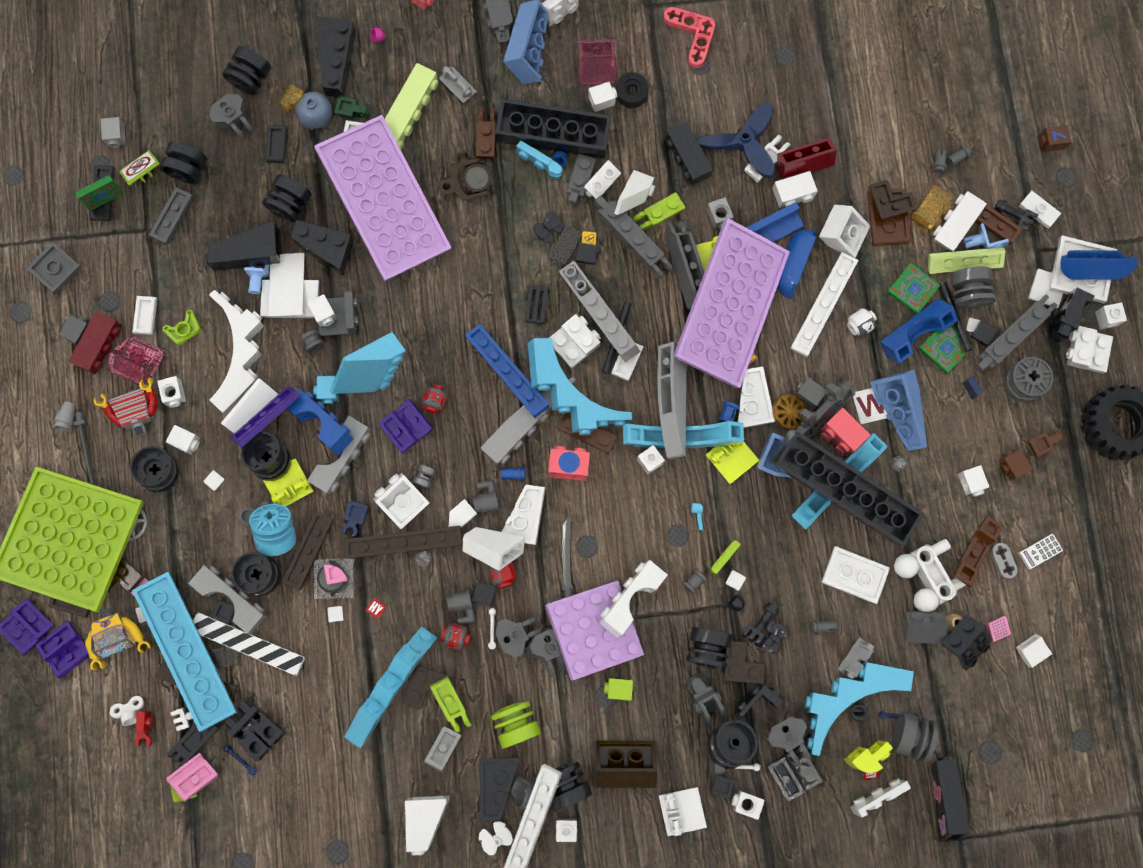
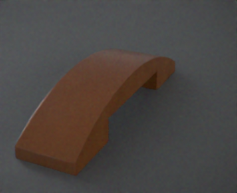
M988 515L984 518L963 552L953 577L968 587H972L980 572L979 568L992 544L1000 535L1004 527Z

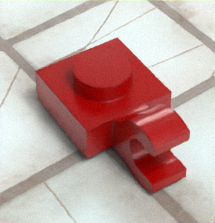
M137 711L135 746L141 745L142 738L146 739V746L152 745V738L148 734L149 728L153 724V717L150 716L151 711Z

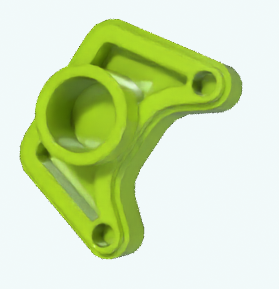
M188 310L183 322H179L175 327L165 325L163 326V331L177 345H182L199 334L201 327L195 313L192 310Z

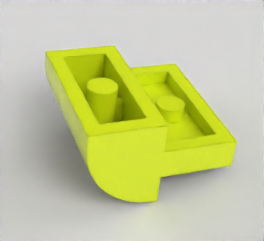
M878 740L869 749L857 747L844 760L854 769L868 773L877 772L883 769L878 761H884L890 756L889 751L893 747L887 741Z

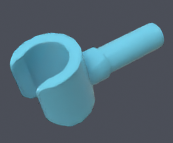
M692 503L691 513L697 514L698 528L703 530V506L699 503Z

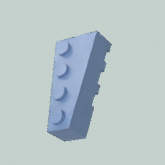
M540 0L520 4L503 61L523 85L541 81L539 67H542L543 59L540 56L541 50L545 46L543 34L546 33L548 14L547 9Z

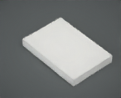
M262 280L261 318H315L307 303L319 297V280H304L303 315L268 316L270 280Z
M834 546L821 583L877 604L890 567Z

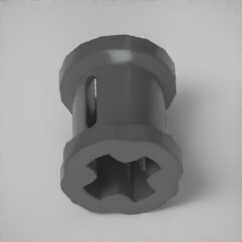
M694 569V573L687 581L682 582L694 595L697 593L696 590L708 581L697 569Z

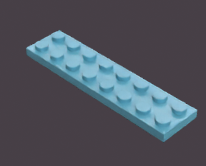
M166 572L133 589L132 592L198 731L202 732L238 713L170 572Z

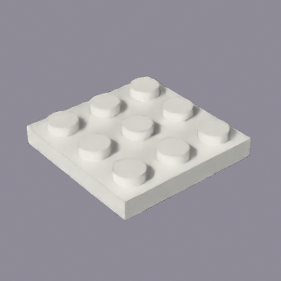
M1061 236L1058 242L1049 290L1068 294L1078 287L1095 295L1093 301L1104 304L1107 302L1111 280L1070 279L1062 273L1060 267L1061 257L1067 255L1068 251L1071 250L1117 251V249Z

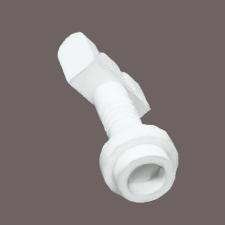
M185 707L170 712L171 716L180 715V717L173 719L174 724L181 721L183 723L176 727L177 731L191 726L189 720L193 718L190 712H186Z

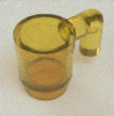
M290 84L278 100L279 105L288 112L292 108L294 109L297 101L303 95V90Z

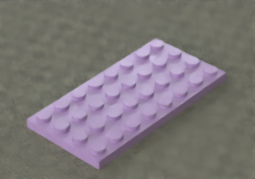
M382 115L314 146L384 282L451 250V246Z
M729 218L725 219L673 357L735 388H740L790 251Z

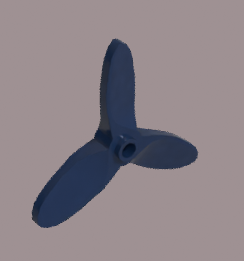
M769 103L760 105L750 115L743 131L734 134L708 135L697 139L701 148L738 149L743 151L748 163L757 173L765 178H772L774 175V164L770 155L756 141L764 133L771 120L772 106Z

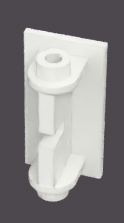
M608 160L584 186L587 190L585 193L589 197L593 196L597 199L617 179L621 172Z

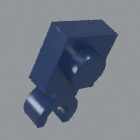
M349 501L344 520L349 522L343 527L342 533L346 534L349 528H353L352 536L356 537L358 535L357 525L364 524L369 507Z

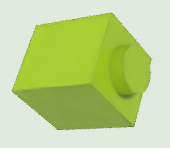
M609 678V681L605 682L604 694H607L608 699L632 701L633 680Z

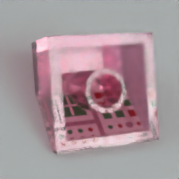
M131 335L110 352L108 371L137 385L143 379L145 384L148 378H152L165 351Z

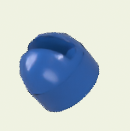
M556 151L552 160L564 167L567 163V155L564 151Z

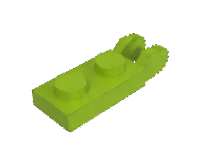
M675 192L633 216L632 220L638 222L647 217L649 221L639 226L645 231L684 211L685 206Z
M447 676L430 685L448 722L450 721L455 732H460V726L455 720L459 716H462L463 722L467 727L471 726L466 710L449 677Z

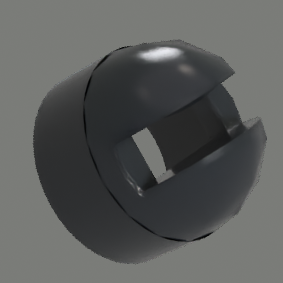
M737 594L728 602L727 606L733 611H741L744 608V600Z
M855 705L850 711V716L854 721L861 722L867 717V710L862 705ZM853 713H855V714L863 713V716H854Z

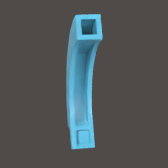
M726 421L717 424L686 427V448L715 447L744 442L743 423ZM635 424L623 425V444L650 448L653 445L655 448H665L661 427Z
M873 433L844 462L862 473L888 446ZM813 492L791 516L804 529H807L831 502Z

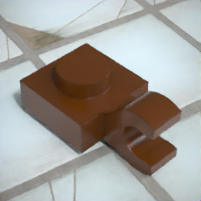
M1061 431L1052 436H1048L1047 432H1044L1027 440L1035 457H1039L1054 450L1053 443L1065 437Z

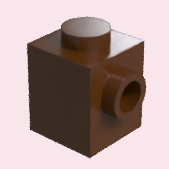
M1013 449L1003 454L1004 458L999 461L1002 473L1007 475L1010 481L1033 470L1021 449L1016 452Z

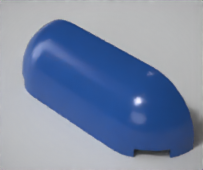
M811 229L800 230L791 237L786 250L790 251L777 289L783 296L789 299L792 298L796 285H798L817 231Z
M1071 250L1068 251L1067 255L1061 257L1060 267L1062 273L1070 279L1117 280L1129 275L1135 269L1138 259L1134 256L1131 258L1124 256L1122 251Z

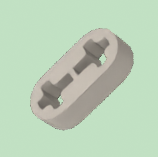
M1004 543L993 545L990 549V555L999 576L1003 579L1015 577L1018 569L1009 547ZM998 547L1004 550L1002 557L996 554ZM1006 567H1011L1012 571L1009 574L1003 571Z

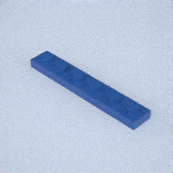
M480 324L465 335L466 339L534 418L550 407L549 403L536 388H532L530 381Z

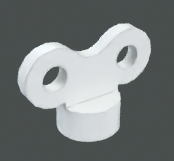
M134 696L127 704H114L110 709V715L115 719L121 718L122 725L124 726L133 725L136 723V711L143 708L144 700L140 696ZM139 701L138 705L134 706L135 702Z

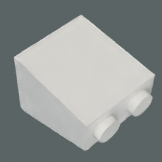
M449 795L409 797L405 800L406 852H412V855H423L430 848L449 802Z

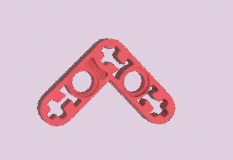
M675 7L666 9L664 12V22L666 25L695 33L688 63L695 69L702 67L715 29L714 20L710 17ZM671 14H674L673 20L669 19V16H671ZM691 18L694 20V24L686 25L684 20ZM706 24H709L707 33L704 34V26ZM703 39L707 44L701 47L698 46L697 41ZM698 51L700 52L699 60L695 62L694 58Z

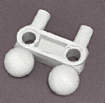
M946 539L932 546L925 544L909 554L900 555L895 560L894 569L900 577L912 578L918 574L925 588L920 589L914 596V605L921 612H933L938 605L955 597L957 590L966 586L956 578L950 580L937 557L951 548ZM920 553L925 555V562L920 559ZM940 587L945 590V596L940 594Z

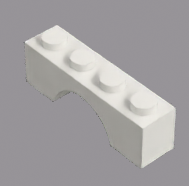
M651 560L645 563L641 562L637 566L635 576L627 579L623 585L625 589L622 593L618 592L613 597L612 601L614 603L610 608L607 606L600 615L602 619L599 621V624L616 638L623 635L634 620L629 609L632 595L637 591L652 593L657 590L667 577V574Z

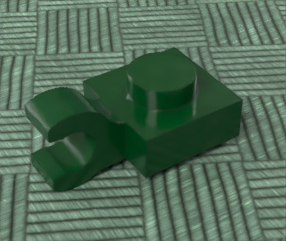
M339 96L334 113L336 116L353 119L355 114L368 119L370 111L367 110L368 107L358 105L357 99Z

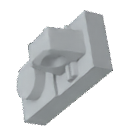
M443 726L424 763L442 772L461 735Z

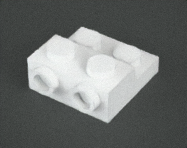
M576 314L549 337L552 338L554 350L571 369L600 346L599 339H601L595 330H589L586 319L583 316L578 317Z
M1079 326L1069 336L1071 345L1066 352L1067 365L1102 374L1106 373L1113 336L1097 333L1095 329Z
M401 473L400 475H393L388 481L390 484L385 489L383 487L379 488L374 493L376 497L373 499L400 529L429 504L426 498Z

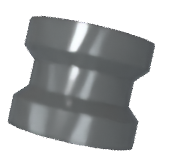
M317 330L308 331L300 338L302 343H305L307 352L316 351L324 345L323 340L318 337L319 333Z

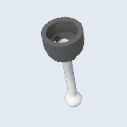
M712 760L713 775L725 773L727 769L718 766ZM758 763L754 765H741L735 769L759 771L760 765Z

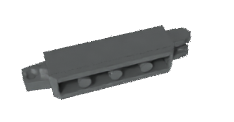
M485 0L482 5L484 14L488 13L489 19H486L488 30H492L493 36H496L499 45L509 44V33L513 30V18L508 0Z
M601 195L595 199L594 203L599 208L598 213L602 223L649 272L652 270L657 277L662 279L664 273L657 266L659 263L668 271L673 269L672 265L664 257L665 254L626 212L619 215L614 214L617 207L615 201L607 202Z
M682 221L676 223L677 233L673 224L667 223L666 232L668 239L666 243L687 310H691L705 272L692 233L686 231Z
M1047 294L1039 301L1037 300L979 354L982 360L975 368L981 372L987 366L994 368L1047 319L1051 315L1050 312L1058 305L1054 302L1046 309L1042 304L1048 300L1049 296Z

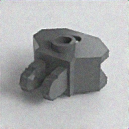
M226 94L211 106L209 118L217 129H230L240 138L244 136L243 132L238 128L242 123L249 131L252 129V126L245 118L247 106L239 94Z
M535 616L522 623H514L506 618L498 622L495 635L505 653L515 658L523 655L529 638L542 632L540 627L526 634L523 628L535 623L537 620ZM505 637H510L509 643L504 642Z
M553 629L531 637L525 648L528 656L539 659L541 663H544L551 677L555 675L551 659L555 658L561 672L566 671L562 653Z
M694 678L691 681V685L695 693L693 695L695 700L693 706L698 714L701 713L708 725L712 724L709 714L715 710L718 711L722 718L725 717V709L721 703L723 700L719 692L714 691L711 686L707 688L700 678Z
M789 717L772 727L768 738L769 742L773 747L784 748L789 752L797 766L801 763L799 757L794 752L795 748L800 746L805 758L808 760L812 758L804 744V737L808 726L803 719ZM785 726L789 727V731L787 733H784L783 728Z

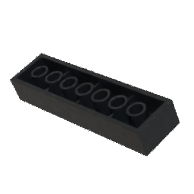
M797 430L788 431L769 462L897 545L903 547L906 545L925 514Z

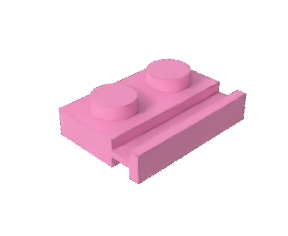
M198 753L168 776L166 781L185 803L218 777V774Z

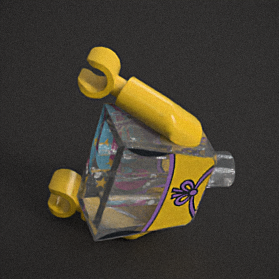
M111 608L103 609L100 612L102 619L91 624V631H89L85 641L89 657L93 660L90 668L94 671L97 670V662L100 664L101 669L105 668L106 663L102 658L136 645L135 642L139 643L138 651L144 653L141 647L143 643L147 644L148 648L151 649V643L143 640L144 636L138 626L129 618L122 617L119 613L113 614Z

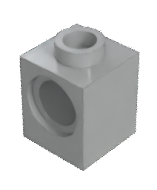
M120 117L101 119V137L107 147L118 148L120 145H126L125 124Z
M726 197L708 203L706 210L714 229H721L724 220L727 218L733 221L734 217ZM722 212L725 217L719 218L716 213Z

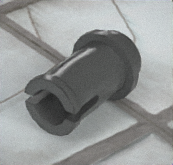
M967 145L960 146L958 151L947 157V161L950 166L954 167L965 158L969 159L972 151Z
M937 149L932 169L936 174H943L947 170L946 158L948 151L943 149L942 156H940L941 149Z
M815 619V621L811 622V631L816 635L837 632L836 620L819 621Z

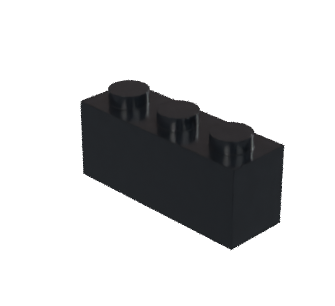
M688 123L668 131L665 142L668 149H672L674 152L676 164L682 167L684 179L689 181L692 186L711 177L713 169Z

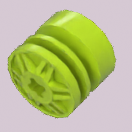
M529 701L514 703L499 709L498 712L490 716L492 721L501 718L502 723L494 725V728L504 727L505 732L498 736L502 749L541 734L537 721L527 722L526 718L533 714V710L527 713L523 712L524 708L531 706Z

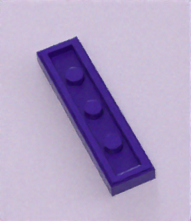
M286 387L230 438L242 448L299 398L300 395L291 387Z

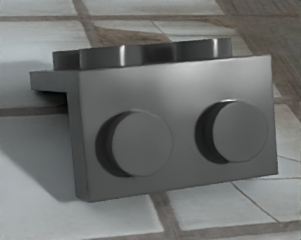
M352 291L344 292L345 297L327 298L337 319L327 327H320L318 324L321 336L357 334V327H359L360 323L359 316L356 315V308L359 305L358 298L354 296Z

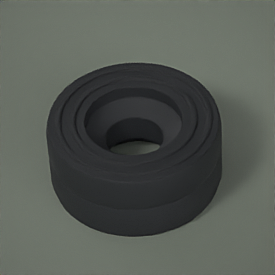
M635 72L622 75L616 83L618 102L626 108H637L644 104L649 91V85L644 76ZM633 86L637 89V92L629 94L627 88Z

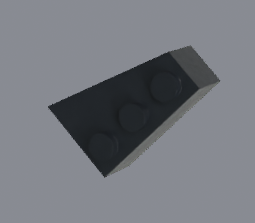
M296 220L291 235L295 245L318 258L339 274L344 275L354 243L351 234Z

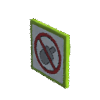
M148 150L119 172L128 185H131L139 178L146 182L143 175L148 173L152 178L153 175L150 170L160 163L151 151Z

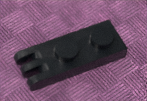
M195 724L168 752L167 756L171 758L177 753L172 761L177 763L182 758L183 761L178 765L180 768L193 758L220 727L214 725L199 732Z

